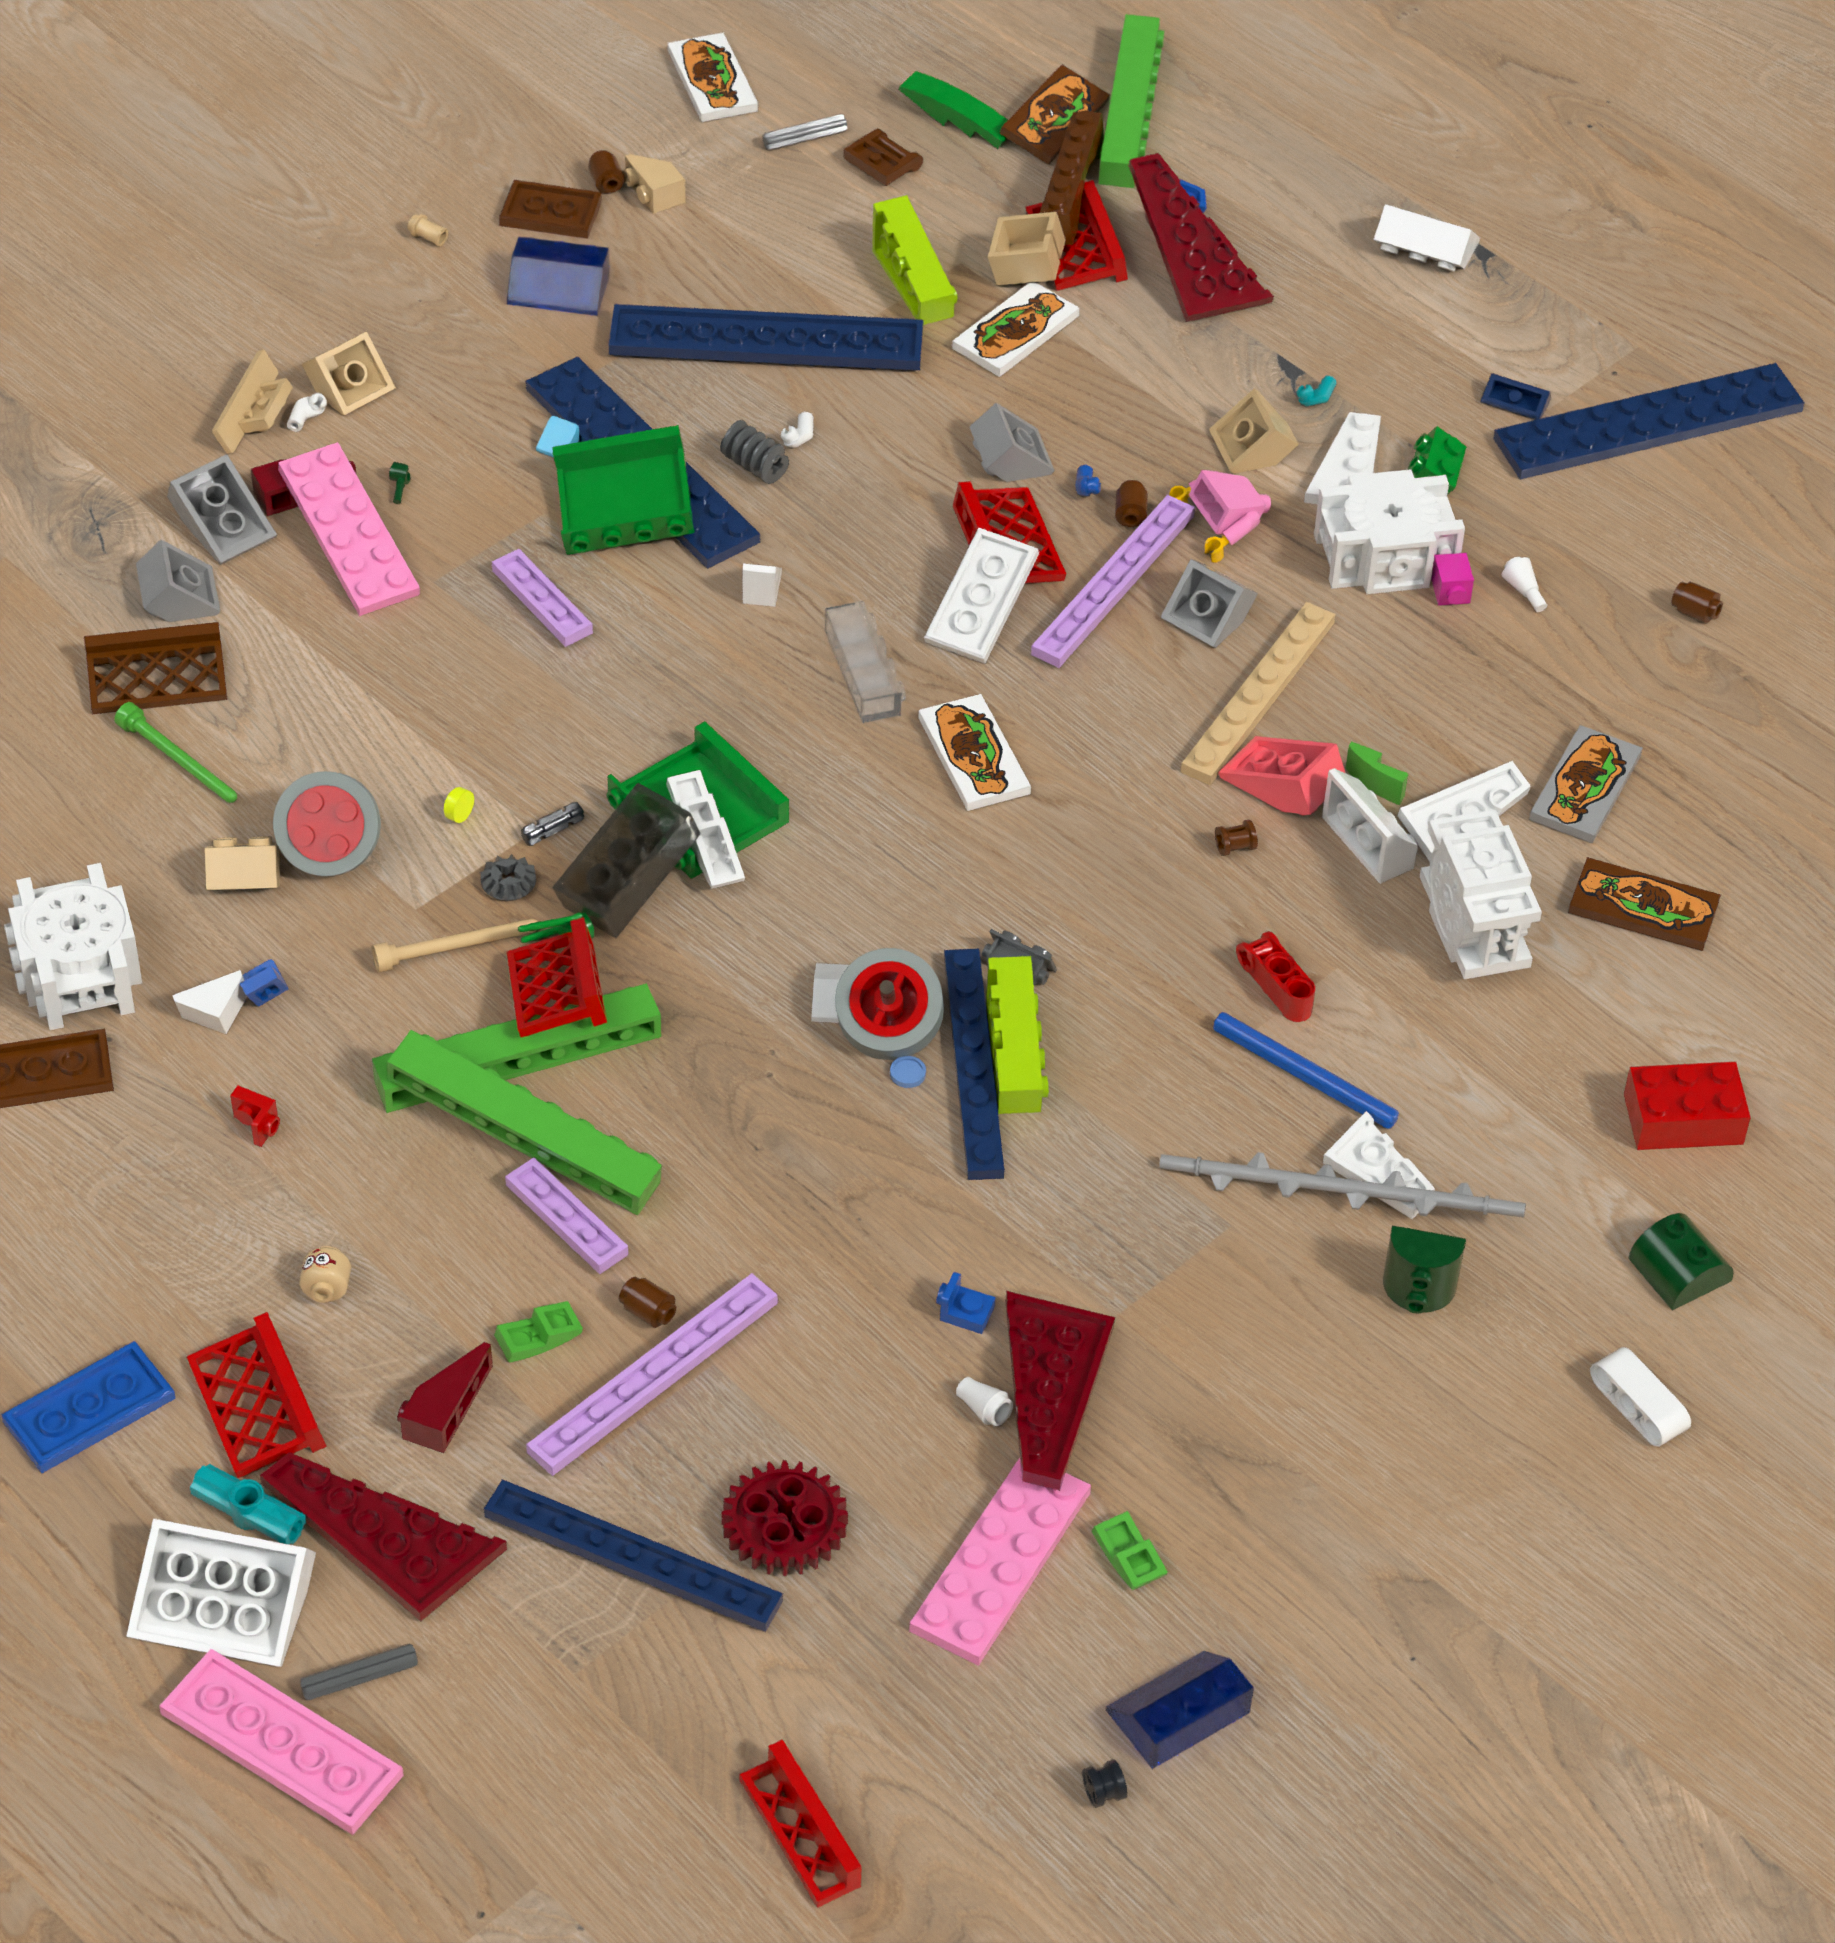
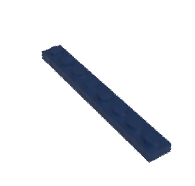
M979 948L944 950L967 1180L1004 1179L1005 1169Z
M503 1479L484 1507L485 1518L763 1632L767 1631L783 1603V1593Z

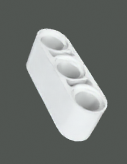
M1622 1347L1590 1367L1592 1380L1598 1389L1652 1445L1659 1447L1691 1427L1690 1415L1683 1404L1628 1348Z

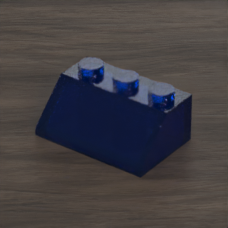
M518 236L511 259L507 305L598 316L610 277L609 248Z
M1202 1651L1107 1705L1106 1711L1151 1769H1154L1249 1714L1254 1687L1231 1658Z

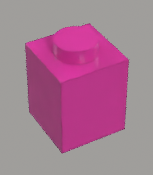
M1467 553L1434 555L1431 581L1438 606L1469 604L1471 602L1474 578Z

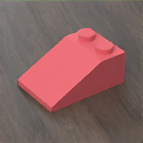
M1255 736L1218 773L1221 779L1280 811L1297 813L1304 816L1314 813L1324 802L1328 771L1335 768L1341 772H1346L1337 744Z

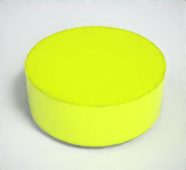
M462 787L454 788L448 794L444 803L445 817L456 823L465 821L473 809L474 794Z

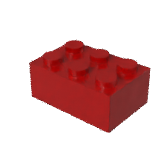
M1736 1061L1629 1068L1624 1098L1637 1150L1744 1145L1751 1116Z

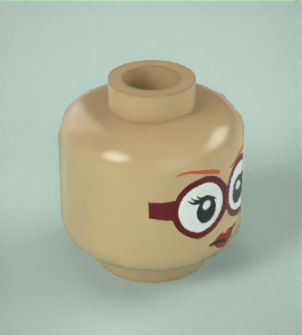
M322 1246L310 1251L303 1261L299 1281L301 1290L309 1298L320 1303L333 1302L342 1298L347 1292L351 1263L349 1258L339 1249L331 1246Z

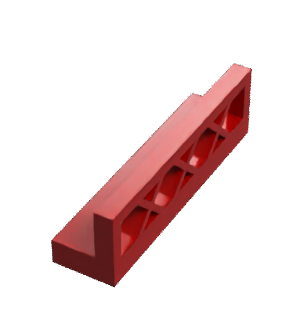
M783 1739L769 1745L768 1761L739 1774V1781L816 1907L819 1908L860 1888L862 1866ZM772 1773L779 1784L776 1794L759 1791L754 1781ZM767 1803L772 1804L771 1809L768 1807ZM778 1806L796 1811L798 1818L795 1826L780 1823L776 1820L775 1813ZM802 1823L804 1824L806 1829L801 1828ZM786 1835H790V1836H791L790 1841H789V1839L787 1838ZM797 1838L815 1842L818 1847L815 1858L797 1854L794 1849ZM806 1867H810V1868H811L810 1873L808 1872V1870L806 1869ZM817 1869L835 1874L839 1883L821 1892L814 1882Z

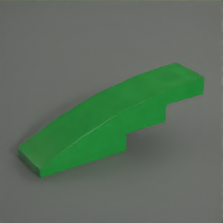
M915 71L898 88L900 92L942 126L950 121L970 138L977 132L997 149L1007 140L1006 137L1000 134V131L1008 119L969 93L949 83Z

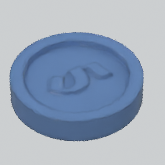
M902 1056L891 1064L890 1077L900 1087H917L925 1080L926 1067L916 1057Z

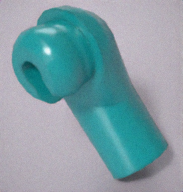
M1324 376L1318 388L1314 390L1309 384L1306 385V388L1303 385L1300 386L1296 392L1299 397V403L1306 407L1326 403L1337 385L1335 378Z

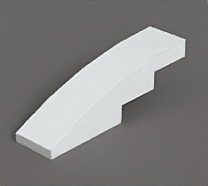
M697 770L667 778L666 784L676 812L711 889L744 881L745 876L724 817L720 818L712 793L708 794L701 771Z

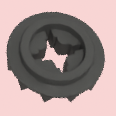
M512 854L508 859H502L497 855L495 862H486L484 871L480 872L483 890L491 897L499 900L510 901L520 899L529 894L536 884L534 865H529L525 857L517 860ZM511 873H514V878L508 876L505 879H502V874L509 875Z

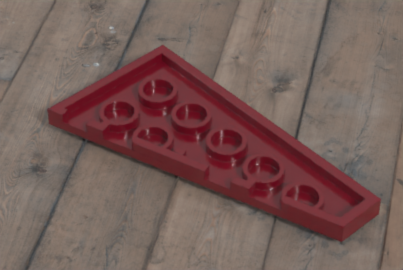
M1156 153L1130 159L1128 164L1185 321L1189 322L1272 303L1274 299L1272 293L1261 286L1257 281L1255 272L1251 267L1248 269L1237 256L1238 251L1210 216L1207 218L1199 208L1198 201L1194 196L1190 197L1180 185L1181 180L1161 155Z
M1006 1291L1005 1304L1022 1481L1060 1491L1114 1329L1115 1317Z
M288 1452L260 1475L261 1484L284 1504L306 1516V1523L420 1622L507 1550L506 1540L496 1536L492 1539L476 1533L475 1528L464 1523H461L459 1526L439 1518V1513L386 1491L381 1494L366 1488V1483L357 1479L346 1480L332 1474L330 1468L291 1452Z

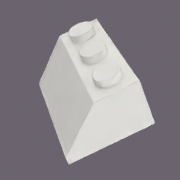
M1385 204L1374 240L1381 244L1380 249L1393 254H1398L1399 250L1410 253L1409 258L1426 263L1427 258L1439 261L1438 267L1455 271L1456 267L1465 269L1479 243L1480 237L1470 229Z
M1335 768L1329 770L1322 818L1379 883L1414 869L1418 845L1413 836L1403 830L1397 823L1395 816L1380 804L1375 793L1368 790L1359 779Z

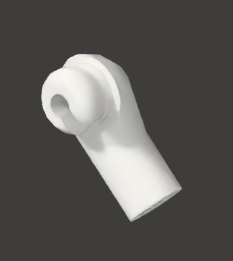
M315 393L310 397L298 400L288 419L287 427L294 432L300 431L305 420L323 413L327 405L326 398L320 393Z
M802 412L798 415L797 429L789 426V431L785 428L782 430L781 439L784 441V445L789 448H796L812 439L813 415L809 412Z

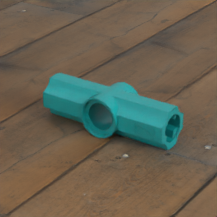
M211 1464L201 1466L190 1486L191 1495L230 1515L238 1528L243 1530L255 1529L282 1544H294L301 1536L302 1529L306 1523V1516L265 1494L262 1485L257 1481L251 1479L239 1480Z

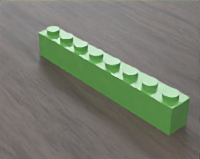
M1125 15L1100 159L1099 185L1134 188L1135 186L1128 164L1130 159L1145 156L1147 140L1143 139H1148L1153 107L1151 102H1154L1165 30H1159L1160 18Z
M646 983L603 995L608 1023L595 1027L591 1018L588 1017L521 1038L515 1019L500 1024H492L471 1032L456 1034L437 1042L452 1052L458 1051L463 1053L470 1062L483 1069L490 1068L497 1072L502 1079L508 1080L660 1038L661 1014ZM569 1004L563 1011L573 1009L579 1006ZM535 1014L528 1022L537 1020L541 1016ZM386 1053L372 1058L374 1082L386 1113L428 1102L388 1080L387 1061L393 1053Z
M410 1030L387 1061L389 1081L521 1153L535 1158L545 1166L637 1216L661 1182L662 1165L650 1154L639 1153L631 1149L620 1138L613 1135H605L596 1130L587 1120L576 1119L568 1115L557 1104L549 1101L544 1102L533 1096L524 1086L513 1085L507 1082L494 1070L481 1068L470 1062L463 1053L458 1051L452 1052L439 1045L429 1035H420Z

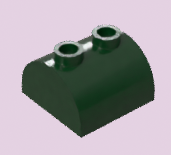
M1683 1213L1666 1216L1650 1226L1636 1240L1628 1257L1672 1311L1732 1282L1734 1275L1733 1268L1691 1219Z
M1392 1225L1383 1274V1286L1389 1298L1398 1306L1415 1314L1437 1311L1448 1305L1456 1294L1466 1238Z

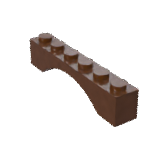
M1084 110L1072 113L1040 213L1057 212L1065 237L1064 245H1073L1079 225L1081 198L1086 175L1092 161L1101 158L1105 136L1102 112Z

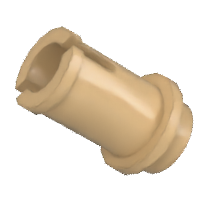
M415 214L409 220L408 231L411 232L413 237L417 238L420 236L439 247L447 240L448 229L429 221L426 215Z

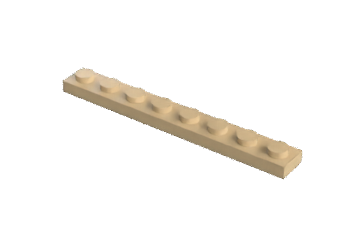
M1308 602L1304 604L1181 763V773L1208 785L1213 783L1219 775L1218 772L1230 761L1334 625L1336 614Z

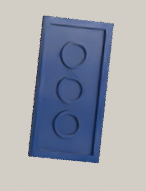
M133 1341L6 1411L1 1416L5 1426L42 1474L176 1398L175 1392L139 1345Z

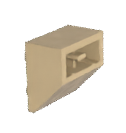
M272 836L251 837L248 839V843L237 844V837L216 838L213 840V844L205 847L206 890L279 887L281 850L277 843H272Z

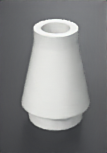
M971 1377L964 1378L957 1387L956 1395L972 1409L984 1424L999 1426L1010 1416L1013 1402L1009 1399L1007 1392L977 1382Z

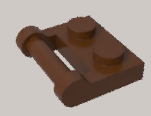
M879 128L843 149V159L885 186L910 170L913 172L919 170L923 164V157L920 154L909 152L889 139L887 134Z

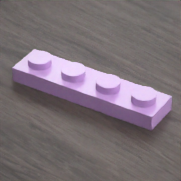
M520 549L492 561V571L565 647L593 634L592 623Z
M532 1158L505 1176L506 1186L597 1273H603L628 1256V1245L535 1158Z

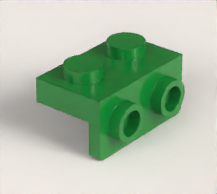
M1436 426L1428 434L1423 433L1417 439L1414 445L1416 452L1408 465V470H1412L1414 478L1446 475L1449 482L1448 495L1456 487L1467 446Z

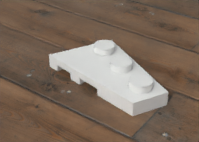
M1367 1111L1324 1154L1323 1164L1331 1165L1334 1171L1347 1179L1383 1184L1393 1171H1400L1406 1187L1435 1191L1432 1184L1409 1158H1403L1393 1147L1394 1141L1386 1133L1382 1134L1375 1127L1374 1119ZM1379 1198L1411 1219L1419 1213L1414 1203Z

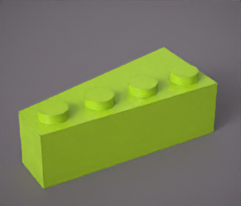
M904 195L873 203L872 252L914 318L923 320V325L954 317V304L958 300L954 286L950 285L908 196Z
M1031 956L988 958L986 1011L998 1114L1041 1112L1042 1098L1048 1097L1049 1087L1048 1077L1041 1075V1070H1045L1044 1048H1039V1042L1042 1041L1041 1021H1037L1036 1015H1038V995L1034 993Z

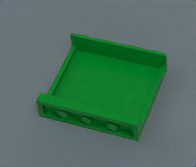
M679 425L552 447L557 469L563 530L560 531L567 555L694 533L685 451Z
M706 721L694 727L695 742L622 783L612 774L607 776L608 792L606 796L610 805L615 810L619 809L628 818L633 828L636 830L640 829L649 838L650 843L655 849H660L670 858L673 866L678 870H682L691 879L703 872L676 812L666 784L667 778L697 770L701 771L708 794L712 793L720 818L724 817L736 853L789 823V799Z

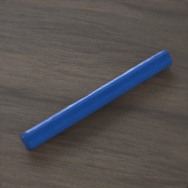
M1221 1012L1216 1017L1213 1029L1221 1035L1363 1115L1367 1111L1374 1119V1122L1386 1129H1391L1397 1122L1399 1112L1395 1108L1231 1015Z

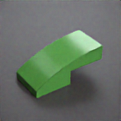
M1351 741L1348 746L1345 767L1348 773L1359 779L1368 790L1373 791L1376 795L1400 805L1405 797L1408 773L1382 764L1381 752Z
M565 1301L534 1308L532 1317L529 1319L497 1325L494 1336L506 1359L511 1363L556 1348L582 1334L583 1328L569 1302Z
M1128 1511L1093 1527L1092 1534L1112 1566L1132 1590L1167 1575L1168 1571L1150 1539L1144 1541Z

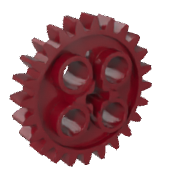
M783 1460L781 1469H775L771 1462H767V1471L762 1473L754 1466L752 1467V1479L741 1474L739 1476V1487L731 1485L729 1487V1497L723 1500V1511H721L724 1538H729L730 1551L739 1549L740 1561L752 1558L753 1570L763 1563L766 1564L768 1575L773 1572L775 1567L781 1568L783 1576H787L789 1567H795L796 1571L801 1575L803 1574L804 1564L808 1563L816 1570L818 1569V1557L830 1561L831 1549L840 1550L841 1538H846L848 1524L846 1497H840L839 1485L830 1487L829 1474L819 1479L817 1478L818 1467H813L808 1472H804L803 1462L799 1461L795 1469H789L787 1460ZM810 1522H811V1523H816V1524H815V1525H808V1524H806V1523H810ZM774 1539H782L783 1541H773V1540H774Z

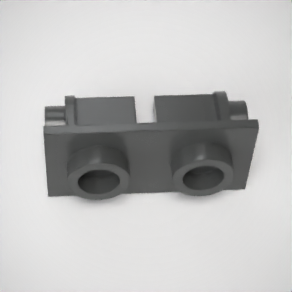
M993 929L989 931L994 942L992 945L987 943L982 951V956L986 958V962H988V958L1031 956L1034 985H1044L1049 978L1047 969L1056 973L1057 968L1051 958L1052 955L1046 949L1037 945H1033L1030 948L1022 944L1019 937L1008 931H1003L1002 934Z

